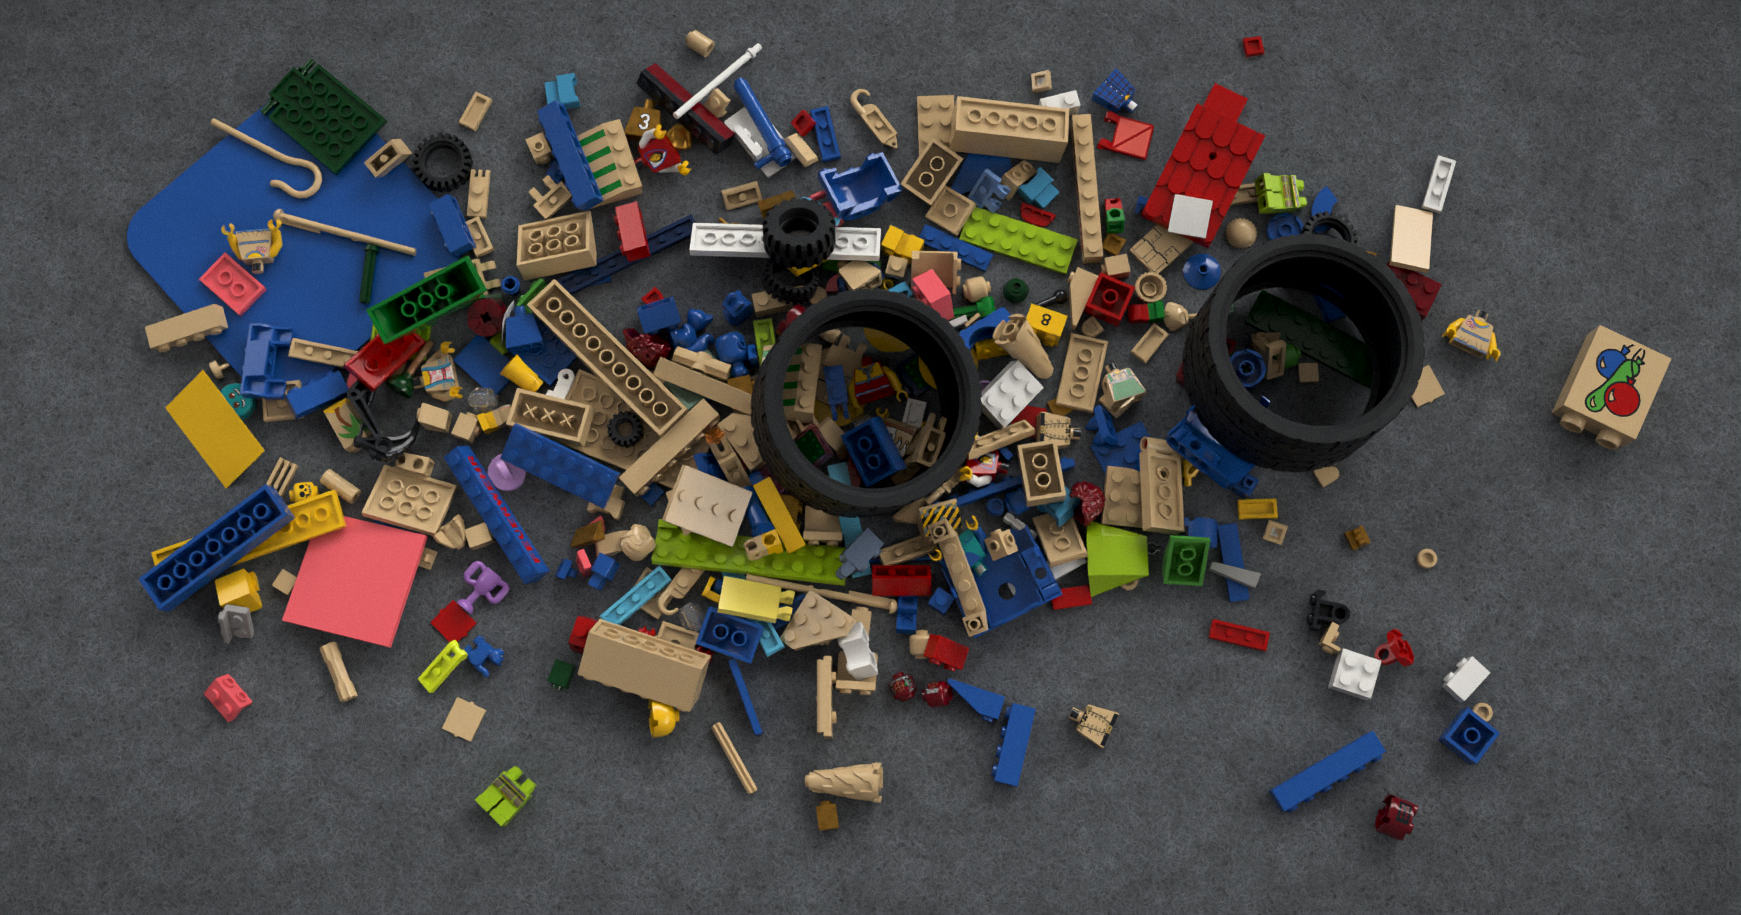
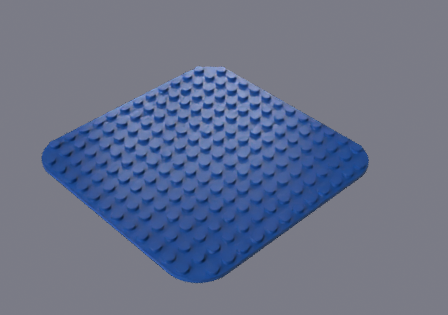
M263 105L239 125L236 130L284 155L304 159L316 164L322 173V183L320 189L314 195L298 199L291 197L282 189L270 185V181L279 180L285 182L294 190L305 191L313 185L315 180L314 173L309 168L282 162L229 134L141 207L131 219L127 230V243L130 252L184 314L212 304L223 307L228 329L222 330V333L218 335L210 334L205 337L241 377L250 323H264L284 327L291 326L294 329L293 338L358 351L371 339L373 322L366 309L425 278V272L447 267L460 260L462 255L456 257L446 251L444 238L437 231L438 224L430 215L431 208L429 204L438 198L420 181L409 167L402 162L384 177L375 178L364 164L367 159L386 144L378 134L365 145L338 175H335L268 118L276 109L275 107L266 116L260 112L265 106ZM277 209H283L285 214L417 249L416 255L412 256L378 246L379 253L376 256L371 303L362 304L359 302L365 259L364 248H366L368 243L352 241L351 238L323 231L319 234L282 224L279 228L282 236V248L278 255L274 257L273 263L264 264V273L255 274L252 273V265H246L234 254L227 240L228 235H224L221 228L224 225L226 231L230 232L229 224L231 223L235 227L233 234L236 235V231L266 229L271 219L273 220V225L277 227L276 221L273 219V213ZM224 253H227L267 289L242 316H239L199 280ZM277 347L273 379H284L285 381L300 380L302 387H304L308 381L322 379L324 374L334 371L338 367L291 358L288 356L290 347Z

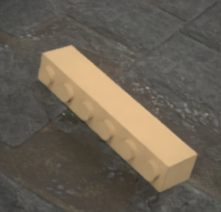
M702 399L619 477L621 482L636 497L646 494L650 489L649 486L653 482H658L668 468L672 469L677 464V459L680 456L687 455L695 442L699 443L706 436L705 433L717 426L721 419L719 414Z

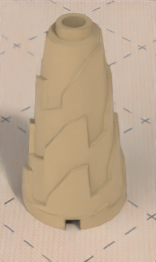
M1022 314L1008 316L1010 321L1007 323L1005 320H1002L994 331V342L999 347H1002L1013 359L1019 360L1037 378H1049L1054 368L1028 320Z
M875 762L834 769L813 770V772H809V775L805 776V787L816 793H826L850 799L881 803L882 796H879V791L883 788L882 763Z

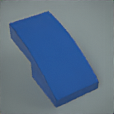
M898 596L896 633L916 634L918 596Z

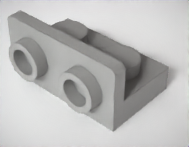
M226 604L223 612L221 611L218 615V623L221 626V635L224 638V643L229 644L233 636L252 639L254 628L249 608Z

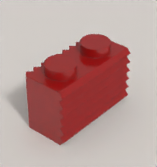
M930 634L923 656L929 659V663L937 666L943 664L945 665V670L955 672L956 669L963 670L969 647L943 636Z

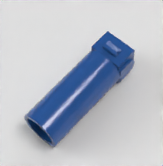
M743 487L752 492L745 514L753 530L751 532L753 538L774 530L775 528L772 522H769L754 487Z

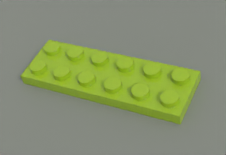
M978 207L974 208L967 219L959 238L973 246L1064 275L1067 273L1078 240Z

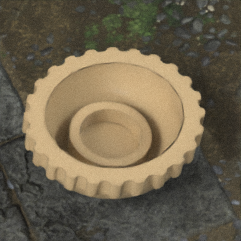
M1245 218L1232 220L1227 225L1225 231L1228 243L1238 249L1251 247L1257 238L1255 225Z
M1155 272L1141 274L1134 285L1137 297L1147 303L1160 301L1167 291L1166 281Z

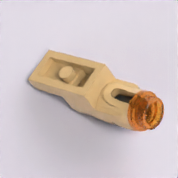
M719 428L709 430L705 434L706 442L729 483L741 488L753 486L724 432Z

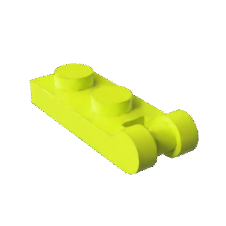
M456 640L451 641L418 678L429 693H434L457 665L467 658L468 654L465 650L460 649V644ZM452 652L455 654L453 658L450 656Z

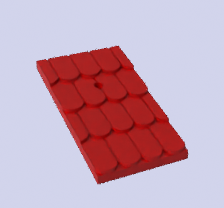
M1197 103L1141 216L1168 229L1175 194L1211 200L1213 203L1206 238L1181 235L1209 249L1265 135Z

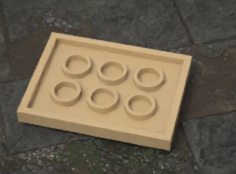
M384 465L365 504L362 515L434 536L444 521L456 494L457 485Z
M682 465L662 520L733 547L752 492L687 465Z

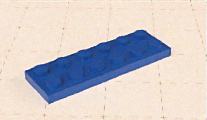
M517 423L513 425L500 459L603 509L607 506L620 475L619 472Z

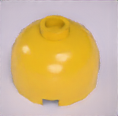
M649 699L648 709H652L650 710L649 717L650 733L653 738L667 736L674 730L676 722L680 719L679 710H675L673 706Z

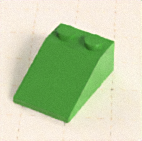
M1170 535L1162 564L1163 584L1203 586L1210 538Z

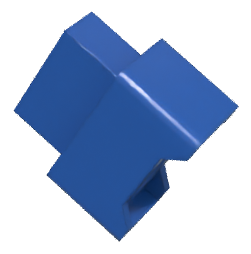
M599 553L591 568L594 573L588 584L601 591L607 579L612 581L620 564L616 560Z

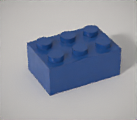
M881 416L869 419L841 435L866 487L875 485L907 468Z

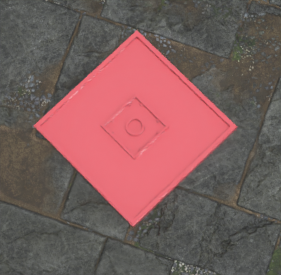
M344 516L347 527L310 539L282 621L391 648L428 537L423 534Z

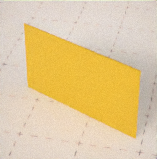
M204 370L165 407L225 488H228L265 451Z

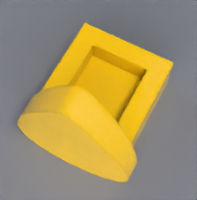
M710 576L701 596L719 605L720 595L710 590L715 578Z

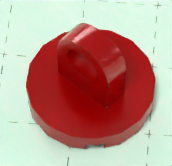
M1392 629L1387 632L1388 642L1380 645L1374 655L1375 659L1381 660L1382 665L1387 666L1399 661L1404 667H1408L1413 664L1414 654L1410 644L1401 638L1403 634L1398 629ZM1388 650V658L1382 660L1383 652Z

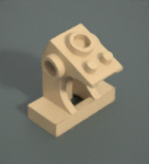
M1279 332L1251 334L1250 350L1256 351L1263 357L1266 366L1264 378L1267 380L1284 375L1286 343L1283 340H1279ZM1278 354L1277 360L1272 359V356Z

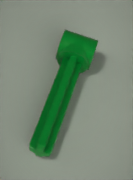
M983 297L976 301V305L953 309L954 318L948 321L964 315L967 318L973 317L977 313L980 314V319L985 318L993 311H996L993 297Z

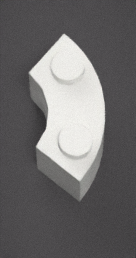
M861 622L855 623L847 637L837 638L840 648H843L846 655L848 673L852 674L855 680L858 681L878 675L875 654L869 649V636Z

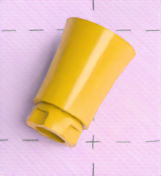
M517 354L500 372V375L524 390L536 392L543 384V380Z

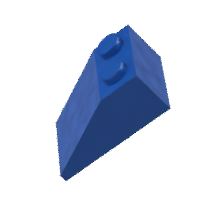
M709 606L696 644L751 664L765 626L743 617L718 613V607Z

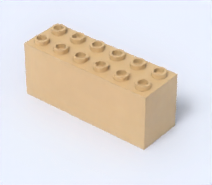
M958 96L951 117L949 149L955 152L1059 163L1068 144L1069 109Z
M599 619L588 632L578 675L583 676L586 680L601 682L608 687L619 688L625 693L637 694L643 699H652L676 707L680 711L690 712L700 696L711 655Z

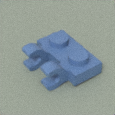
M987 168L967 198L975 202L977 207L982 209L985 206L989 211L995 213L1002 203L997 199L991 198L992 194L995 193L1000 199L1004 200L1009 195L1011 189L999 184L1002 179Z

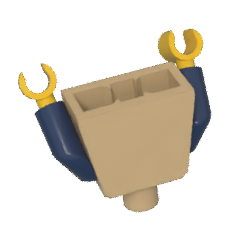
M840 260L837 264L839 268L837 279L839 293L849 290L855 291L856 289L874 290L878 286L884 290L893 287V281L885 279L886 276L877 263L853 260L851 262Z

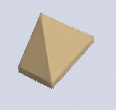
M925 497L905 506L893 516L894 522L917 524L919 508L924 507Z

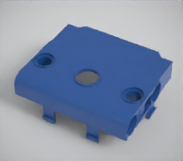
M1262 396L1259 403L1268 408L1271 401ZM1192 405L1186 411V417L1168 432L1166 436L1167 444L1225 489L1230 483L1237 484L1256 465L1237 457L1235 453L1232 454L1208 433V429L1204 428L1194 412L1196 406Z
M1028 526L1019 531L1015 529L1010 530L1018 551L993 561L987 550V557L982 562L988 570L980 577L973 569L971 570L986 609L988 625L987 631L973 635L974 638L1063 595ZM941 568L954 599L963 616L966 617L949 570ZM1039 568L1046 570V576L1043 579H1038L1036 576ZM1003 583H1011L1015 587L1016 592L1012 599L1004 600L1000 597L999 587Z

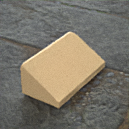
M757 181L721 191L727 211L762 200Z

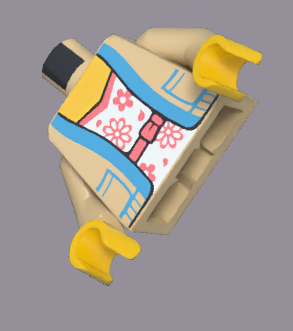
M442 342L440 349L425 362V365L421 366L423 376L413 378L415 389L425 387L429 395L444 402L463 397L461 394H458L462 387H459L453 358L448 355V353H454L455 351L454 348H449L452 342Z

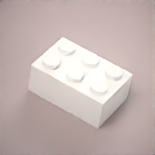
M1019 360L1011 361L981 391L982 412L997 428H1005L1044 387Z

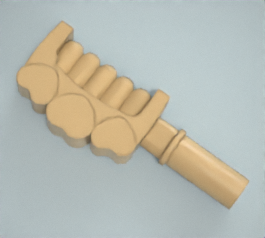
M960 466L947 482L943 483L940 488L924 500V504L929 506L942 496L943 493L950 494L952 488L958 485V482H961L959 476L962 473L959 470L963 467Z

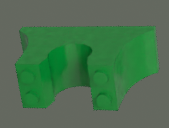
M465 256L366 309L383 343L388 344L404 336L422 332L437 324L436 320L460 308L469 307L475 301L486 298L484 292L487 289L470 257Z

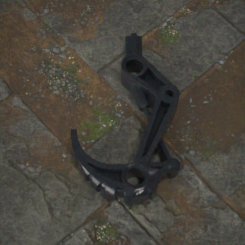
M357 379L348 390L345 401L360 424L358 436L353 440L354 447L365 449L372 460L376 459L389 463L393 457L396 459L401 458L404 452L407 453L411 449L419 433L420 423L416 415L415 424L408 433L398 437H384L369 409L374 401L376 390L372 392ZM363 430L368 437H362ZM378 446H386L387 450H380Z

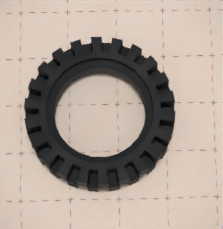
M437 133L438 137H435L432 134L430 135V140H427V138L423 139L424 144L419 143L417 146L419 150L414 151L416 157H413L412 160L414 163L413 169L417 177L427 188H431L433 191L439 190L444 192V190L451 192L452 188H460L458 185L461 183L464 185L466 183L465 179H469V172L473 169L471 166L473 164L472 155L466 144L461 139L459 140L457 136L453 135L451 137L450 133H445V136H443L442 133ZM441 148H449L456 151L460 160L457 170L445 178L434 177L427 170L429 156Z

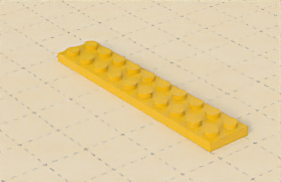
M331 490L287 505L295 519L232 566L347 527L337 491ZM191 539L151 552L154 565L159 564Z

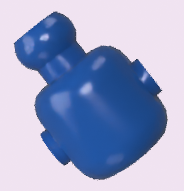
M731 332L718 337L715 341L717 357L720 361L732 365L731 377L736 378L748 375L749 371L744 365L749 360L744 336L740 332Z

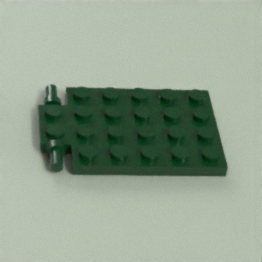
M310 58L303 66H299L297 69L293 67L268 93L271 97L260 112L266 116L275 107L276 109L268 118L335 175H338L387 123V120L321 65L317 64L308 73L316 64Z

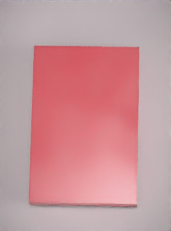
M224 253L199 278L205 286L239 316H242L267 290L227 253Z

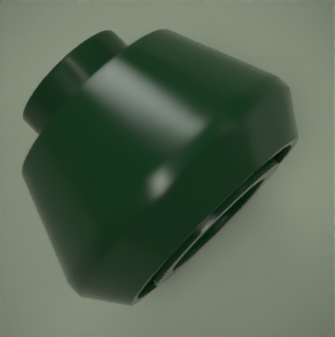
M1019 278L1008 280L1003 288L1005 298L1012 303L1024 301L1029 293L1027 283Z

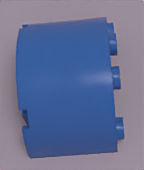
M883 152L869 154L862 166L855 169L851 167L845 170V172L838 173L836 168H825L818 172V181L838 219L842 218L843 221H851L865 217L881 209V205H884L886 201L888 203L893 201L903 191Z

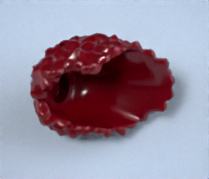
M635 328L623 330L624 340L627 341L626 348L643 366L655 367L660 357L664 359L669 357L671 345L667 340L662 339L658 333L649 335V333L640 334Z
M1086 481L1082 483L1077 482L1071 487L1072 492L1069 494L1071 498L1076 497L1080 499V505L1075 509L1074 519L1083 523V526H1090L1091 522L1103 511L1105 496L1100 487Z

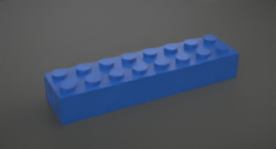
M265 484L138 579L158 609L170 612L295 519V516L276 489Z

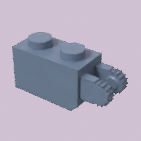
M869 528L863 530L840 554L842 565L836 571L838 579H845L851 573L855 574L858 571L862 573L870 565L868 561L871 558L875 559L882 552L880 548L884 543Z

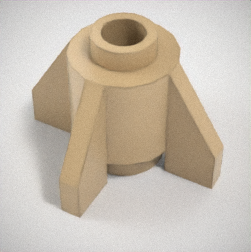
M457 514L451 521L440 527L433 538L437 543L451 549H461L467 544L464 520Z

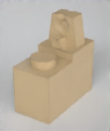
M391 139L367 159L364 164L375 178L384 177L412 153L401 139Z

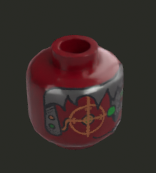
M899 672L892 676L893 680L888 685L895 700L904 702L915 697L914 693L917 691V686L912 675H904L903 672Z
M945 681L927 683L925 690L922 691L923 701L927 702L931 708L947 706L953 698L952 688Z

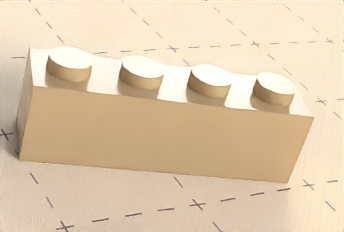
M216 304L145 327L150 348L158 352L169 351L170 347L187 345V342L191 340H202L205 338L204 336L210 334L218 335L222 333V330L228 329L224 309Z

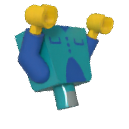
M972 516L974 523L969 524L965 520L968 529L958 537L970 569H973L980 577L988 570L982 562L987 557V546L984 539H987V536L980 525H978L976 517ZM933 547L937 554L931 556L928 553V556L948 570L943 554H941L938 548Z

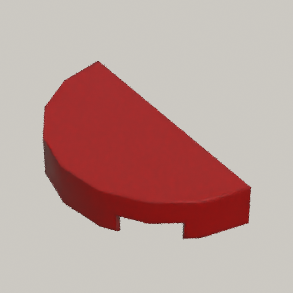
M1024 202L1021 203V216L1028 224L1040 228L1046 227L1056 218V215Z

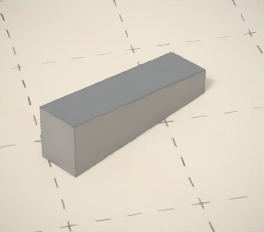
M1212 562L1208 571L1251 589L1256 588L1261 573L1217 562Z

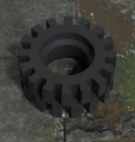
M620 411L618 415H613V419H609L610 423L607 424V432L615 444L620 447L625 446L629 448L630 445L634 446V443L640 441V437L643 436L642 431L644 430L640 419L634 413H629V411L623 413ZM625 422L630 423L633 427L631 434L621 436L618 432L619 426Z

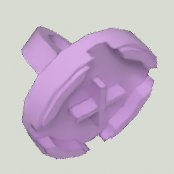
M500 454L488 466V476L497 489L503 491L515 490L523 484L527 471L500 459L502 455Z

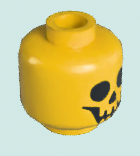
M313 482L295 483L293 490L289 491L290 501L296 503L319 495L318 486H314Z

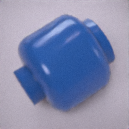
M1022 487L1006 493V499L1003 500L1010 514L1019 515L1032 507H1026Z

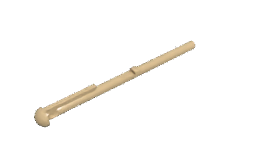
M277 209L273 213V219L275 221L280 220L285 225L319 234L323 231L351 238L352 241H360L412 256L416 255L417 249L285 214L283 209Z
M747 574L746 576L748 581L780 586L783 589L808 593L809 590H812L823 597L887 609L889 614L896 612L898 604L894 599L850 590L849 594L826 589H815L813 585L807 586Z

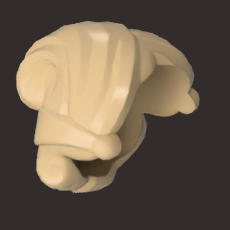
M633 524L630 531L619 537L621 550L632 561L643 560L656 546L655 540L648 528L640 524Z

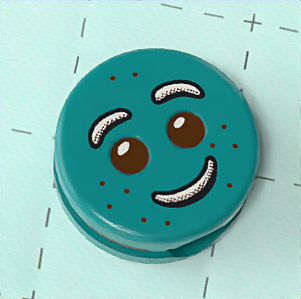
M229 384L220 392L240 419L244 420L254 412L256 398H244L240 395L241 384Z

